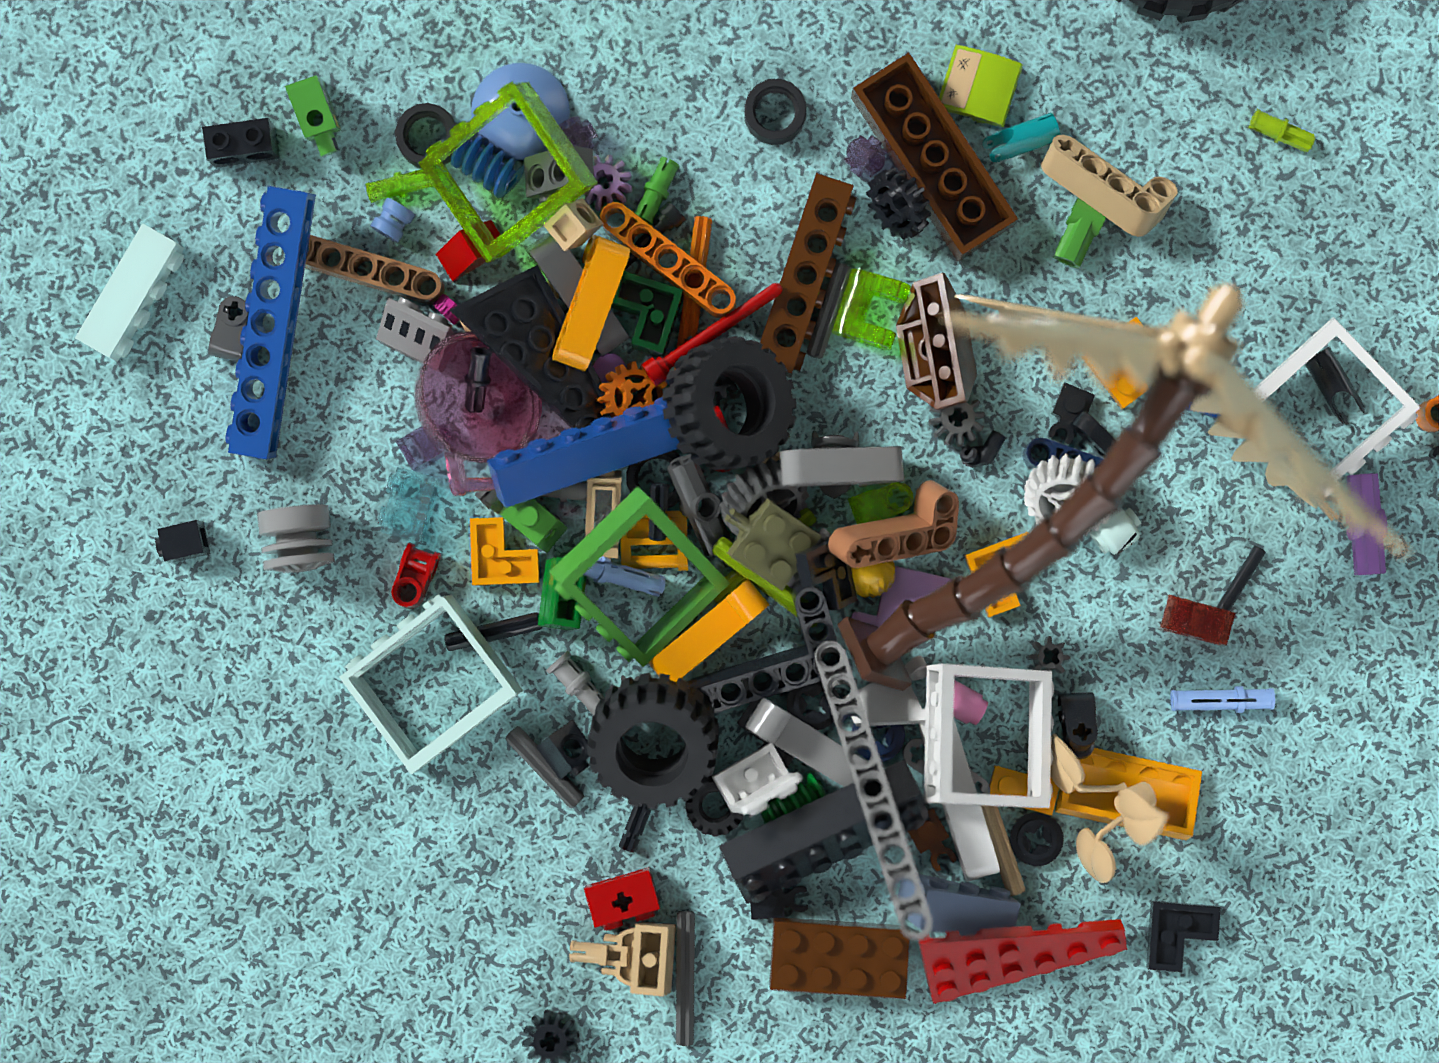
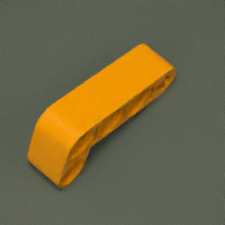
M592 235L589 238L582 257V263L585 266L554 348L552 357L554 361L582 371H586L626 267L630 254L629 247L597 235Z
M747 579L723 601L657 654L648 664L658 676H660V673L670 675L669 680L677 682L678 678H683L770 604L752 582Z

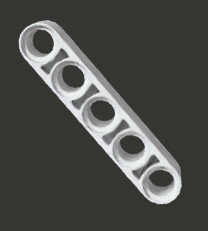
M953 718L952 793L977 794ZM921 723L918 725L925 747L926 723ZM942 804L966 881L969 882L1000 872L981 806Z

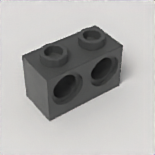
M564 145L524 158L526 197L540 199V204H558L560 198L581 197V192L594 189L593 149Z

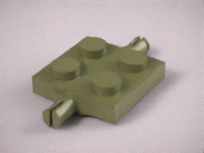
M768 498L765 499L757 512L748 518L734 508L729 511L732 516L727 514L725 517L727 522L740 529L736 541L727 554L780 590H783L793 575L798 572L795 554L816 545L822 537L814 529Z

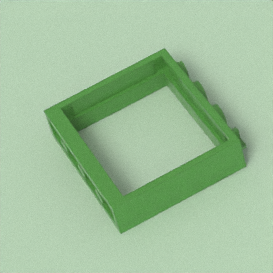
M639 487L633 490L549 571L558 582L554 588L567 601L573 597L578 602L574 608L588 622L594 618L599 623L595 629L608 642L614 638L620 644L616 650L629 663L635 659L642 667L647 665L730 584ZM647 515L704 577L634 644L574 583L643 516Z

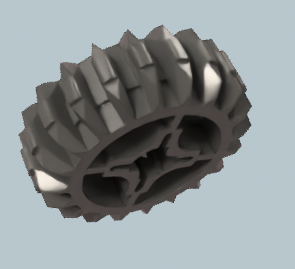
M769 458L765 464L759 463L752 468L746 466L744 473L741 475L735 474L736 480L727 484L728 491L721 494L723 502L719 505L724 523L734 535L738 536L740 529L725 520L727 514L732 516L729 513L732 508L748 518L757 512L765 499L768 498L794 517L801 518L800 510L807 507L805 500L809 497L807 492L808 486L783 487L781 460L774 461L772 458Z

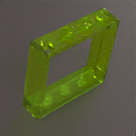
M511 81L501 87L497 92L499 95L497 99L492 103L487 101L478 106L473 111L475 117L469 122L462 121L449 131L451 136L444 142L440 140L431 145L425 151L427 156L418 163L486 263L504 257L540 229L564 204L577 200L598 183L529 81L516 84ZM516 102L569 182L502 235L494 239L442 161L512 103Z

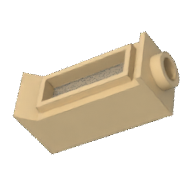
M614 470L587 480L585 537L620 504L622 471ZM619 541L603 556L618 558Z

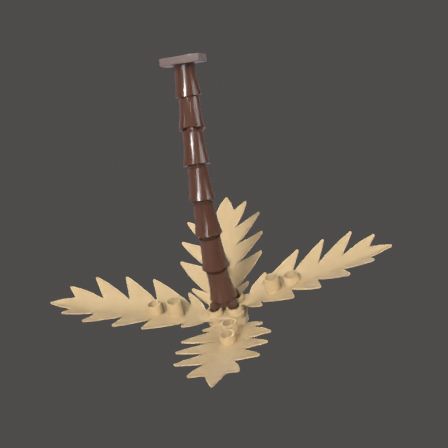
M1224 282L1220 288L1213 285L1196 314L1198 319L1178 309L1167 328L1163 325L1156 328L967 294H956L955 298L966 299L998 310L999 316L987 315V317L953 313L952 316H943L942 319L955 321L954 325L957 328L1000 340L1003 355L1007 358L1024 356L1041 345L1055 377L1058 380H1062L1070 372L1078 357V352H1080L1102 386H1108L1115 369L1122 371L1125 367L1139 388L1144 389L1151 380L1149 389L1130 426H1123L1115 443L1093 473L1088 471L1065 502L1053 514L1047 512L1018 542L1010 548H1000L989 560L967 576L957 575L942 587L916 599L914 602L904 600L880 627L850 617L844 618L837 625L862 680L904 691L913 683L901 659L903 655L933 639L935 632L979 619L983 610L1011 595L1027 590L1030 587V580L1058 561L1075 554L1078 551L1077 543L1106 518L1123 507L1120 498H1124L1133 485L1164 456V453L1160 450L1161 444L1165 445L1172 431L1189 408L1194 412L1219 414L1215 421L1216 423L1207 432L1209 435L1247 439L1236 448L1231 459L1236 462H1268L1265 476L1268 484L1271 486H1288L1313 508L1317 509L1319 507L1331 521L1333 519L1337 521L1339 517L1326 503V496L1320 490L1327 485L1339 511L1355 532H1359L1365 523L1382 539L1393 546L1398 553L1408 557L1409 552L1237 370L1238 367L1232 364L1242 343L1225 335V333L1228 334L1245 305V302L1240 300L1243 292Z

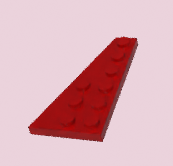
M1121 919L1087 921L1080 923L1076 928L1063 929L1061 923L1049 924L1048 930L1033 931L1031 925L980 929L975 935L960 936L959 931H946L945 937L930 938L928 935L925 939L918 941L933 1004L949 1002L957 997L975 992H985L989 988L1007 983H1017L1025 978L1039 974H1049L1057 969L1071 965H1081L1089 960L1103 956H1113L1127 950L1125 928Z

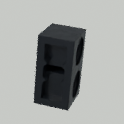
M269 118L202 127L206 160L215 168L280 159L276 126Z

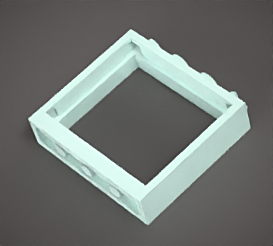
M438 594L431 600H428L423 604L425 609L423 613L416 618L411 614L397 625L399 629L397 633L390 638L386 634L376 640L371 645L373 651L364 658L361 654L353 658L345 666L347 671L339 677L410 774L419 771L523 691L452 594L442 598ZM447 611L503 688L418 752L362 676Z

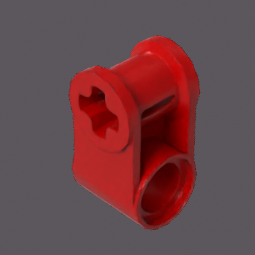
M411 542L407 544L391 591L392 598L398 605L406 609H414L422 604L430 582L438 568L441 553L435 552L431 554L415 548V545ZM414 559L423 561V562H425V563H427V564H426V565L421 564V563H419V562L414 561ZM409 584L414 585L417 590L416 597L410 602H403L400 596L402 588Z

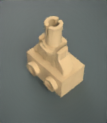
M641 922L635 924V927L620 932L618 935L605 934L604 941L617 942V944L577 942L572 940L570 944L571 951H583L586 953H570L569 960L573 963L583 962L601 966H615V968L604 967L601 973L603 975H614L623 984L631 986L630 994L665 996L671 993L676 924Z

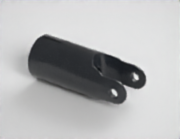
M1330 346L1315 354L1305 364L1332 412L1342 424H1345L1344 419L1334 401L1337 392L1345 391L1352 395L1361 411L1365 413L1362 400Z

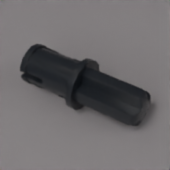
M475 346L470 349L469 371L464 376V381L467 383L464 406L470 413H481L484 410L487 386L491 384V378L488 375L492 351L486 347Z

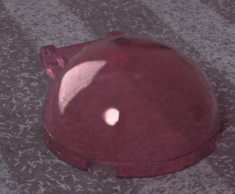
M471 331L456 333L440 341L427 354L421 364L414 388V405L418 421L430 440L444 451L449 485L453 496H464L466 492L495 490L492 477L466 478L464 461L486 464L487 460L495 458V455L501 451L523 448L530 437L537 433L542 413L541 398L493 352L488 375L491 378V384L486 389L484 410L481 413H470L464 406L467 388L464 376L469 371L470 349L475 346L488 348Z

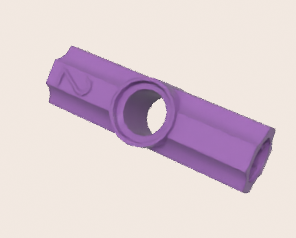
M1378 473L1346 476L1347 487L1387 529L1386 513L1384 509H1381ZM1365 523L1359 532H1355L1349 525L1350 529H1346L1348 539L1352 541L1354 576L1385 574L1386 565L1383 539Z

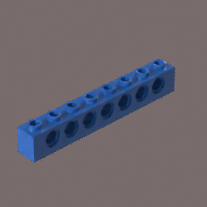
M268 186L267 192H264L262 195L260 210L264 213L262 226L257 228L255 243L259 248L257 259L253 260L250 269V277L254 279L252 293H248L245 303V310L249 312L247 326L242 328L240 343L244 348L242 359L238 360L235 370V376L239 379L237 392L233 393L230 403L231 411H234L233 421L228 426L225 437L226 444H229L228 453L266 460L276 458L316 194ZM283 214H286L290 219V226L285 232H281L278 228V219ZM280 247L285 253V259L278 266L273 261V253ZM274 280L280 287V293L275 299L271 298L268 294V286ZM267 314L272 315L275 320V326L270 332L266 331L263 327V319ZM262 347H265L270 354V359L266 365L260 363L258 359V352ZM257 380H260L265 387L264 395L261 398L257 397L253 392V385ZM251 413L256 414L260 420L259 428L256 431L252 430L248 424V418Z

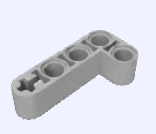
M902 447L796 449L780 452L783 487L859 484V487H867V485L871 484L883 486L904 481Z
M763 698L746 725L750 731L771 744L778 746L839 785L845 787L854 783L842 745L767 699ZM855 753L853 754V760L857 764L868 763Z

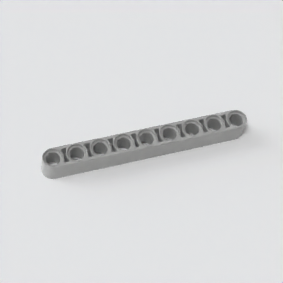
M827 641L820 644L816 650L815 660L901 930L908 939L920 941L931 933L932 918L845 650L839 643ZM837 653L841 657L837 665L828 667L822 663L825 654ZM839 684H845L851 689L849 696L844 699L835 698L832 695V691ZM850 716L858 717L862 722L860 728L853 732L846 731L842 726L843 721ZM859 749H868L872 753L871 760L866 764H857L853 760V754ZM870 781H876L882 785L883 790L879 796L871 798L864 794V786ZM880 814H887L894 820L893 826L887 831H880L874 826V820ZM891 847H897L904 852L905 856L901 863L892 865L885 860V852ZM907 880L914 884L916 890L912 897L903 899L896 894L895 888L899 882ZM918 914L925 918L927 924L922 932L913 933L906 927V921L911 915Z

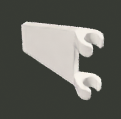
M922 656L912 658L905 665L911 681L927 677V664ZM871 683L858 690L869 726L926 723V707L922 709L911 685L904 691ZM851 716L856 727L861 726V720L858 717Z

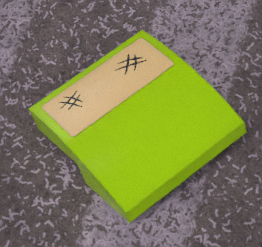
M955 45L939 99L949 113L968 116L972 121L1004 128L1023 65L1020 62L990 52Z

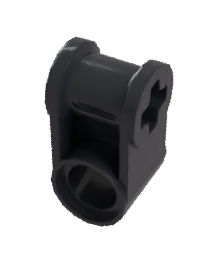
M1094 693L1059 694L1058 706H1061V711H1058V716L1062 727L1063 742L1077 759H1085L1092 754L1094 743L1098 737Z

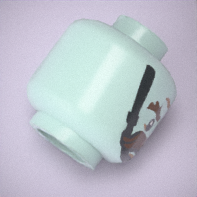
M1121 508L1110 516L1107 524L1100 523L1099 530H1092L1089 534L1104 554L1109 551L1114 555H1118L1140 538L1137 526L1141 522L1131 508L1125 511Z

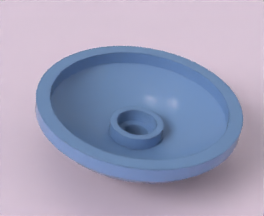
M513 63L494 70L480 83L473 97L471 117L477 136L481 135L484 137L483 144L485 146L490 143L494 144V154L503 150L505 152V159L510 160L514 158L516 161H524L525 157L551 150L557 146L569 124L570 106L563 86L554 75L533 64ZM516 102H523L525 104L521 111L513 110V105Z

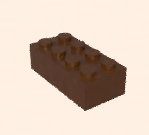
M785 917L773 918L770 990L906 999L910 939L903 934L900 925Z

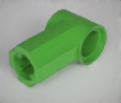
M1077 198L1071 209L1072 213L1066 220V230L1059 241L1053 258L1067 266L1079 269L1093 238L1097 237L1106 217L1080 198Z

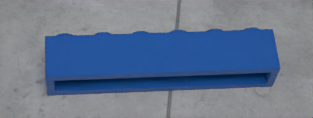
M661 397L656 399L652 405L643 408L631 407L626 409L622 415L613 418H598L591 425L584 428H569L559 434L560 436L548 440L536 439L528 443L527 447L518 450L509 449L497 453L495 458L487 460L498 499L507 508L678 449L677 444L679 441L676 437L671 438L667 430L671 427L669 419H664L663 409L667 408V401H663Z

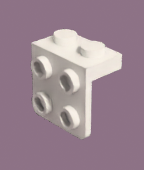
M771 743L712 776L731 812L742 813L743 815L749 813L750 816L768 807L766 801L777 796L781 799L795 792L798 789L796 783L802 780L799 773H789L774 745Z

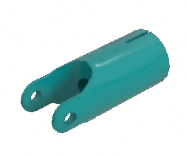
M1050 112L987 136L983 140L982 146L987 150L1006 144L991 151L989 158L992 162L996 163L1049 145L1054 137L1061 135L1055 116Z

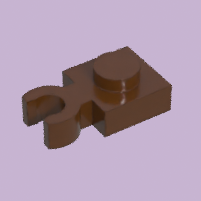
M931 807L927 810L930 819L926 820L920 828L907 832L920 854L930 850V863L936 871H940V865L937 863V858L940 854H947L952 862L956 861V856L950 848L943 846L942 841L949 838V835L936 812Z

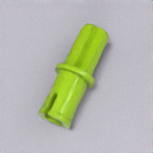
M1258 108L1248 125L1249 129L1275 139L1274 143L1276 144L1281 141L1303 152H1309L1315 142L1314 134L1289 124V119L1281 120Z

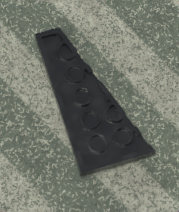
M538 265L450 310L569 427L581 429L591 425L598 418H611L610 414L601 415L600 413L606 408L605 403L597 402V398L604 396L605 392L599 389V385L602 382L591 362L586 371H582L552 359L554 348L566 316Z

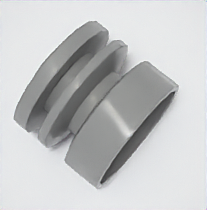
M328 505L290 506L257 513L259 535L275 537L276 543L261 548L262 554H277L278 558L263 561V570L296 573L316 570L323 565L335 562L333 553H318V549L333 546L332 540L321 539L316 536V532L324 531L331 527Z

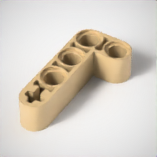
M1067 135L1054 137L1041 163V168L1047 176L1121 229L1137 237L1148 234L1164 218L1178 193L1176 185L1164 177H1154L1143 187L1076 139Z

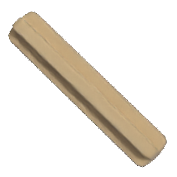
M981 806L998 860L1004 887L1010 891V896L1019 895L1025 892V886L998 806Z

